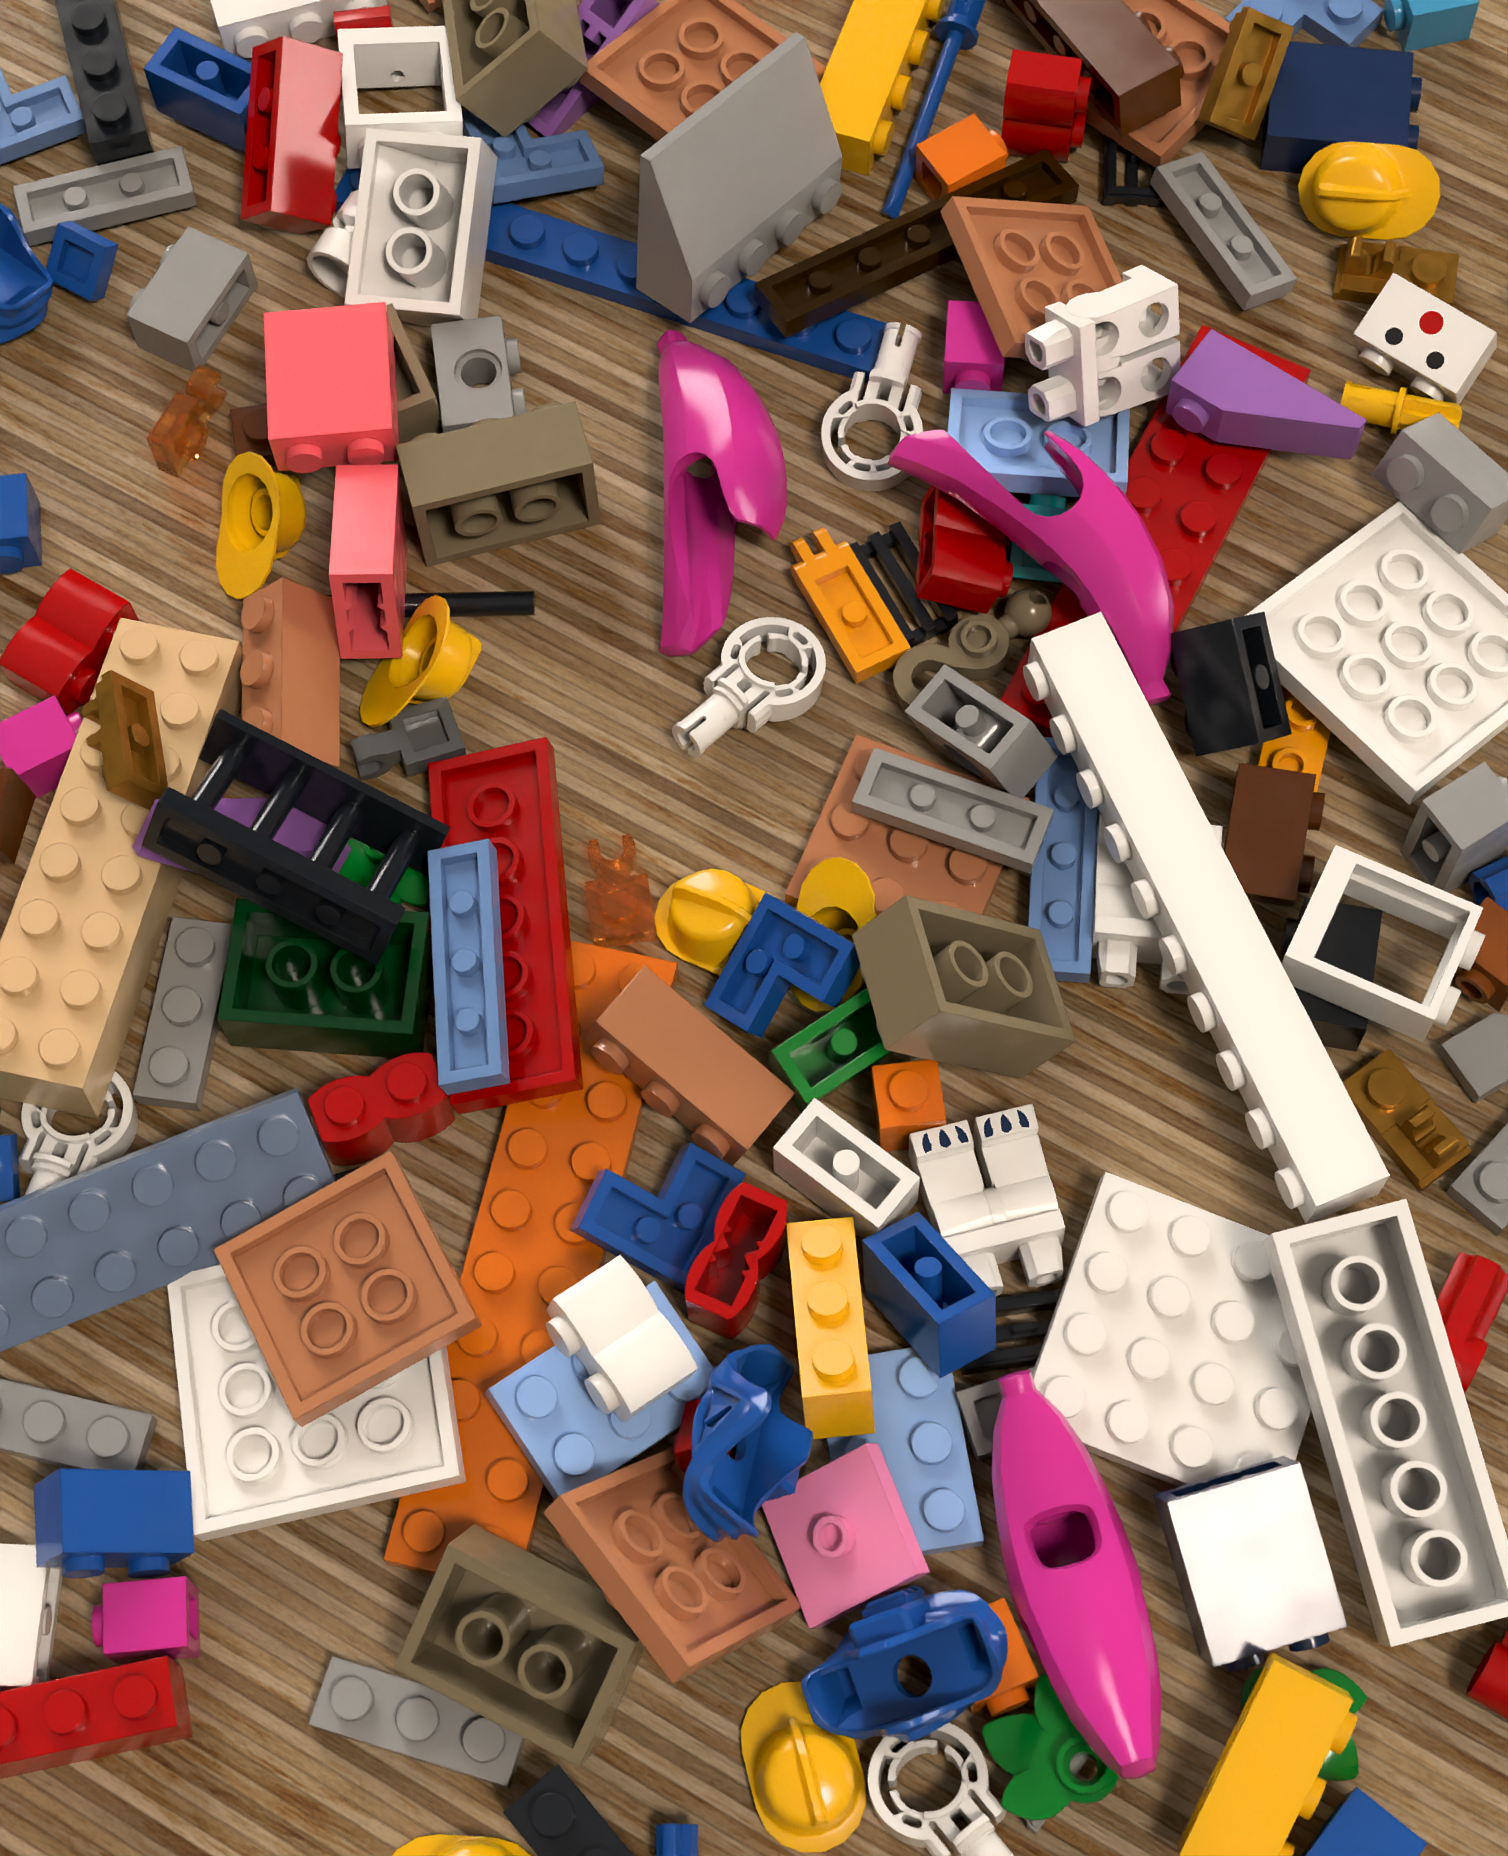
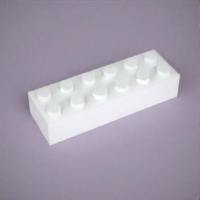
M1407 1199L1272 1233L1263 1241L1378 1644L1392 1647L1508 1617V1539Z

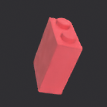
M386 302L264 313L268 441L278 471L291 470L297 473H311L322 467H333L336 465H379L382 462L399 461L396 445L399 444L394 336Z
M398 464L336 465L329 581L341 659L403 657L408 548Z

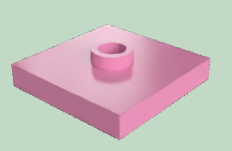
M865 1443L798 1479L795 1493L765 1501L762 1504L809 1629L824 1627L867 1605L868 1602L881 1598L930 1573L878 1443Z

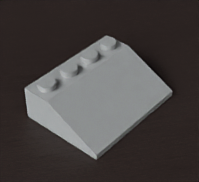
M795 32L640 155L636 289L689 323L694 321L709 307L715 308L724 300L729 290L747 275H755L762 268L766 259L784 244H792L799 237L803 228L821 213H829L841 196L842 184L840 183L843 156L804 36Z

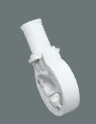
M890 322L885 325L881 347L875 367L870 371L863 400H861L865 387V373L858 371L854 373L849 391L839 396L831 404L822 422V453L827 467L839 481L857 490L873 492L890 489L902 483L910 476L888 465L890 455H886L879 460L865 459L855 456L849 450V446L845 444L847 430L856 422L859 424L868 420H877L888 424L898 433L900 441L907 435L923 432L922 421L917 411L922 396L921 389L918 386L911 384L904 410L900 412L905 400L907 380L914 356L922 338L921 332L906 324L899 347L900 335L898 333L901 323ZM834 429H838V447L841 449V457L844 462L838 457L831 443Z
M780 617L757 618L740 625L729 635L724 643L720 665L704 678V691L710 698L672 727V734L677 744L683 750L693 742L694 745L688 749L687 754L698 758L732 727L736 729L744 728L746 721V729L753 733L767 721H786L808 711L821 694L825 675V653L819 640L801 624ZM761 642H767V652L782 653L798 666L800 673L793 682L775 685V682L765 681L756 677L748 669L746 663L751 657L757 656L760 653ZM808 665H811L814 676L804 687Z
M114 1071L104 1100L109 1109L107 1111V1120L102 1128H99L90 1135L88 1132L74 1136L61 1134L51 1127L53 1116L58 1110L23 1103L21 1120L27 1141L18 1161L22 1170L33 1174L25 1195L118 1159L129 1149L137 1132L138 1114L129 1087L117 1072ZM114 1093L123 1102V1113L120 1123L117 1115L118 1110L112 1097Z
M947 1723L932 1733L919 1738L926 1740L902 1742L895 1737L883 1738L875 1749L870 1761L868 1789L874 1811L881 1824L889 1833L906 1844L926 1848L932 1856H951L949 1850L933 1832L935 1829L953 1850L955 1856H1014L997 1835L994 1826L987 1817L988 1815L997 1825L1004 1819L1007 1812L989 1791L986 1761L979 1746L965 1731L951 1723ZM926 1738L947 1741L967 1755L968 1758L964 1763L959 1753L947 1744L944 1749L945 1758L957 1767L962 1778L958 1794L944 1808L936 1811H924V1813L908 1808L901 1801L897 1790L889 1792L892 1803L899 1814L893 1815L886 1807L880 1791L881 1777L886 1764L890 1765L888 1772L889 1788H896L898 1774L908 1761L920 1754H937L939 1748L938 1741ZM971 1770L975 1771L978 1777L974 1783L970 1782L968 1772ZM971 1798H974L979 1803V1805L983 1808L987 1815L983 1814V1812L978 1808V1806L974 1803V1801ZM959 1817H962L968 1824L962 1831L954 1823ZM906 1823H911V1824H913V1825H915V1826H918V1827H920V1828H915V1827L909 1826V1825H907Z

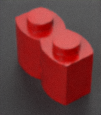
M1012 49L1005 88L1001 138L1006 145L1008 155L1029 157L1047 149L1058 162L1068 163L1070 148L1082 149L1092 77L1081 76L1082 59Z
M931 485L922 500L919 517L918 540L920 551L916 570L917 598L987 614L997 597L1004 598L1007 595L1012 582L1013 564L1006 561V547L1009 545L1010 539L959 500Z
M70 568L48 590L35 616L29 619L11 639L0 658V667L9 682L36 698L44 701L55 695L63 712L69 715L81 704L85 705L90 701L120 618L139 621L128 600Z
M425 1052L409 1053L393 1058L378 1067L370 1077L358 1075L336 1079L320 1087L307 1099L325 1149L333 1165L351 1166L370 1161L384 1153L394 1142L412 1143L431 1138L445 1130L455 1120L448 1096L438 1086V1069L432 1053Z
M742 1182L735 1187L725 1198L715 1221V1241L700 1252L687 1276L685 1300L690 1322L729 1340L738 1336L746 1328L758 1305L760 1295L759 1281L769 1275L776 1267L786 1247V1223H788L786 1200L746 1182Z

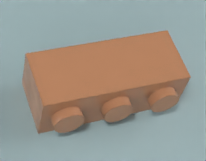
M282 577L243 599L241 613L243 647L240 679L242 681L241 719L338 769L340 768V651L332 597Z
M645 965L595 1021L584 1038L592 1046L591 1053L599 1064L616 1075L624 1073L643 1089L641 1095L652 1109L665 1117H676L693 1132L691 1137L698 1147L721 1160L724 1158L732 1166L746 1153L795 1094L793 1090Z

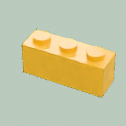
M853 1217L786 1223L805 1426L813 1432V1439L875 1433L872 1388Z
M1270 1652L1178 1842L1179 1856H1292L1295 1846L1288 1843L1286 1839L1297 1816L1299 1815L1309 1820L1322 1797L1326 1780L1317 1775L1329 1750L1340 1755L1355 1728L1358 1716L1349 1712L1353 1703L1349 1692Z

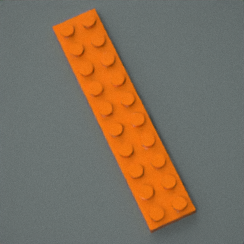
M571 940L583 1090L507 1106L460 1277V1282L483 1326L447 1345L466 1482L400 1497L383 1559L387 1565L434 1576L447 1545L473 1524L530 1552L546 1487L486 1397L485 1392L499 1381L555 1346L546 1329V1323L551 1320L546 1309L553 1298L589 1276L604 1264L607 1251L570 1231L599 1171L608 1169L624 1179L626 1178L645 1100L641 1095L643 1089L624 1073L616 1075L598 1063L591 1053L592 1046L584 1038L595 1021L644 965L674 990L679 972L677 962Z

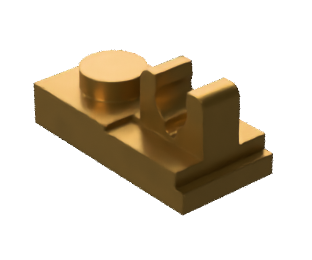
M1243 7L1241 12H1236L1234 19L1230 22L1228 28L1230 31L1223 51H1220L1219 63L1216 64L1197 120L1240 139L1255 141L1294 27L1251 7Z
M1354 236L1350 240L1348 239L1347 244L1340 245L1332 299L1373 305L1392 274L1395 273L1452 306L1460 254L1407 246L1397 247L1396 243L1386 241L1384 245L1363 242V237Z
M109 670L101 675L102 681L95 684L96 698L86 703L82 708L83 717L101 725L99 731L86 738V743L89 747L102 752V774L106 782L107 791L151 810L154 801L159 800L168 787L154 691L113 670Z
M1389 1048L1342 1082L1366 1130L1419 1192L1423 1191L1471 1154L1472 1150L1468 1147L1470 1143L1435 1104L1427 1091Z

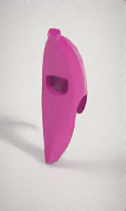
M667 330L656 344L661 354L658 373L664 446L663 620L659 652L669 657L694 654L723 626L732 590L737 522L747 523L762 529L769 536L770 540H776L787 508V477L778 432L763 400L740 370L728 359L699 344L687 341V338L682 333L676 330ZM705 457L711 459V477L699 478L687 471V468L695 461Z
M934 429L905 436L890 453L889 466L912 475L956 498L999 529L1039 565L1069 587L1080 599V606L1087 617L1101 612L1149 706L1162 703L1171 696V692L1163 681L1172 653L1171 633H1173L1174 602L1165 564L1144 521L1123 491L1103 469L1067 440L1051 431H1045L1044 435L1048 439L1044 447L1080 496V499L1073 508L1060 515L1046 517L1036 515L1023 506L946 431Z
M1030 1370L1013 1372L997 1378L1002 1399L993 1430L992 1486L996 1523L1010 1595L1019 1621L1072 1724L1101 1761L1122 1779L1142 1778L1155 1771L1160 1746L1162 1694L1157 1652L1142 1592L1141 1574L1120 1516L1086 1447L1062 1412L1035 1387Z

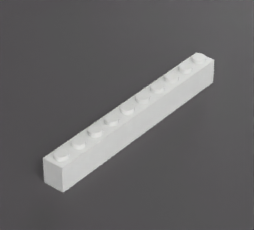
M1102 613L1093 614L1032 638L1028 664L1023 666L1027 687L1036 701L1044 699L1053 717L1050 719L1049 725L1055 744L1063 755L1071 753L1080 771L1076 774V780L1081 796L1090 809L1098 807L1107 825L1103 829L1108 850L1116 863L1119 864L1125 861L1135 881L1131 883L1135 904L1145 919L1153 917L1163 937L1159 940V948L1168 970L1174 976L1181 973L1191 993L1187 997V1003L1196 1026L1202 1033L1210 1031L1220 1053L1216 1054V1062L1223 1081L1231 1091L1239 1089L1249 1109V1112L1245 1113V1120L1253 1141L1261 1150L1268 1147L1279 1171L1275 1172V1181L1283 1201L1290 1209L1298 1207L1305 1223L1309 1224L1378 1195L1390 1174Z

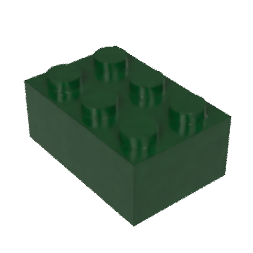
M237 898L217 1019L230 1045L396 1058L404 1054L423 1052L433 980L432 935L429 912L404 911L385 953L378 965H375L247 899Z

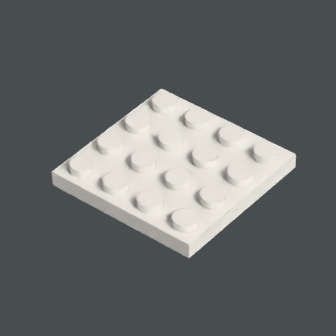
M1398 501L1246 614L1250 615L1265 611L1280 683L1409 805L1508 726V594L1463 553L1459 554L1401 501Z
M1108 1172L1104 1173L1100 1178L1032 1376L1035 1387L1062 1412L1088 1452L1177 1487L1280 1456L1296 1460L1311 1407L1263 1243L1270 1235Z
M221 1265L191 1271L167 1285L187 1471H190L193 1534L200 1540L206 1541L466 1482L447 1346L301 1427L293 1420Z

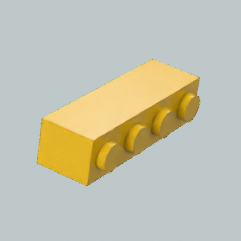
M946 0L853 1L820 82L843 156L841 169L869 176L876 156H886L894 133V122H891L895 109L903 111L907 105L912 87V77L909 76L913 65L921 66L923 64L930 40V33L926 32L930 20L937 22L941 19Z

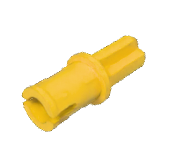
M1346 381L1341 400L1342 406L1367 420L1366 423L1391 428L1390 434L1397 435L1398 429L1402 430L1438 412L1459 430L1462 417V407L1459 404L1407 394V387L1402 386L1400 392Z

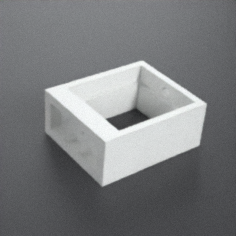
M446 26L337 29L338 52L343 53L341 81L347 169H357L362 166L366 128L463 136L461 104L456 101ZM442 86L444 111L359 114L357 88Z
M1335 845L1284 956L1282 966L1294 987L1423 1043L1433 1022L1445 1027L1455 1008L1461 990L1450 986L1458 966L1470 971L1481 948L1485 934L1475 931L1474 928L1483 907ZM1343 894L1449 939L1421 1004L1315 958Z

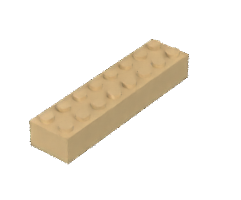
M120 618L96 683L102 681L101 675L109 670H113L154 691L168 786L190 798L212 766L200 760L199 757L216 714L222 709L236 717L238 716L242 704V681L240 679L242 649L240 642L236 640ZM95 687L90 698V701L96 698ZM83 717L0 941V1098L98 1119L184 870L137 856L132 846L150 810L107 791L106 782L102 774V752L89 747L86 743V738L99 731L101 725Z

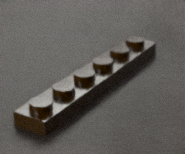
M1044 149L754 284V300L784 337L787 338L958 258L959 254L940 212L952 196L1071 205L1077 202L1079 184L1049 151Z

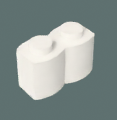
M621 1255L553 1298L546 1309L551 1318L546 1323V1329L555 1346L567 1358L573 1354L576 1355L590 1375V1377L585 1379L584 1383L594 1403L606 1415L614 1411L623 1423L689 1379L698 1369L696 1362L678 1333L659 1312L648 1290Z

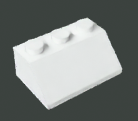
M366 128L344 305L386 302V305L392 303L401 321L421 326L478 318L497 156L482 138Z

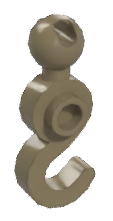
M1024 588L1012 594L1005 605L1004 615L999 619L984 614L970 615L961 619L951 630L948 638L949 647L930 643L920 644L907 650L898 659L893 671L894 692L900 707L906 710L920 694L921 691L913 684L914 679L920 673L925 671L938 672L944 664L970 680H984L998 675L1006 667L1009 660L1011 639L1017 635L1033 637L1043 632L1049 625L1052 618V606L1047 597L1036 589Z

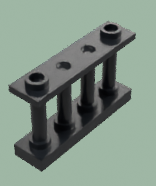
M220 709L214 718L199 757L200 760L212 766L191 798L169 786L157 802L141 845L343 949L378 965L406 909L390 900L408 866L426 876L428 875V851L442 847L451 827ZM235 778L270 795L250 828L214 810ZM293 807L327 824L326 829L308 858L273 840ZM351 837L385 854L367 888L332 870Z

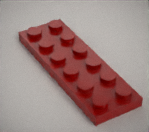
M542 737L428 763L431 817L451 827L441 848L489 839L497 849L510 1084L451 1094L450 1106L460 1115L583 1090L554 748L547 737Z

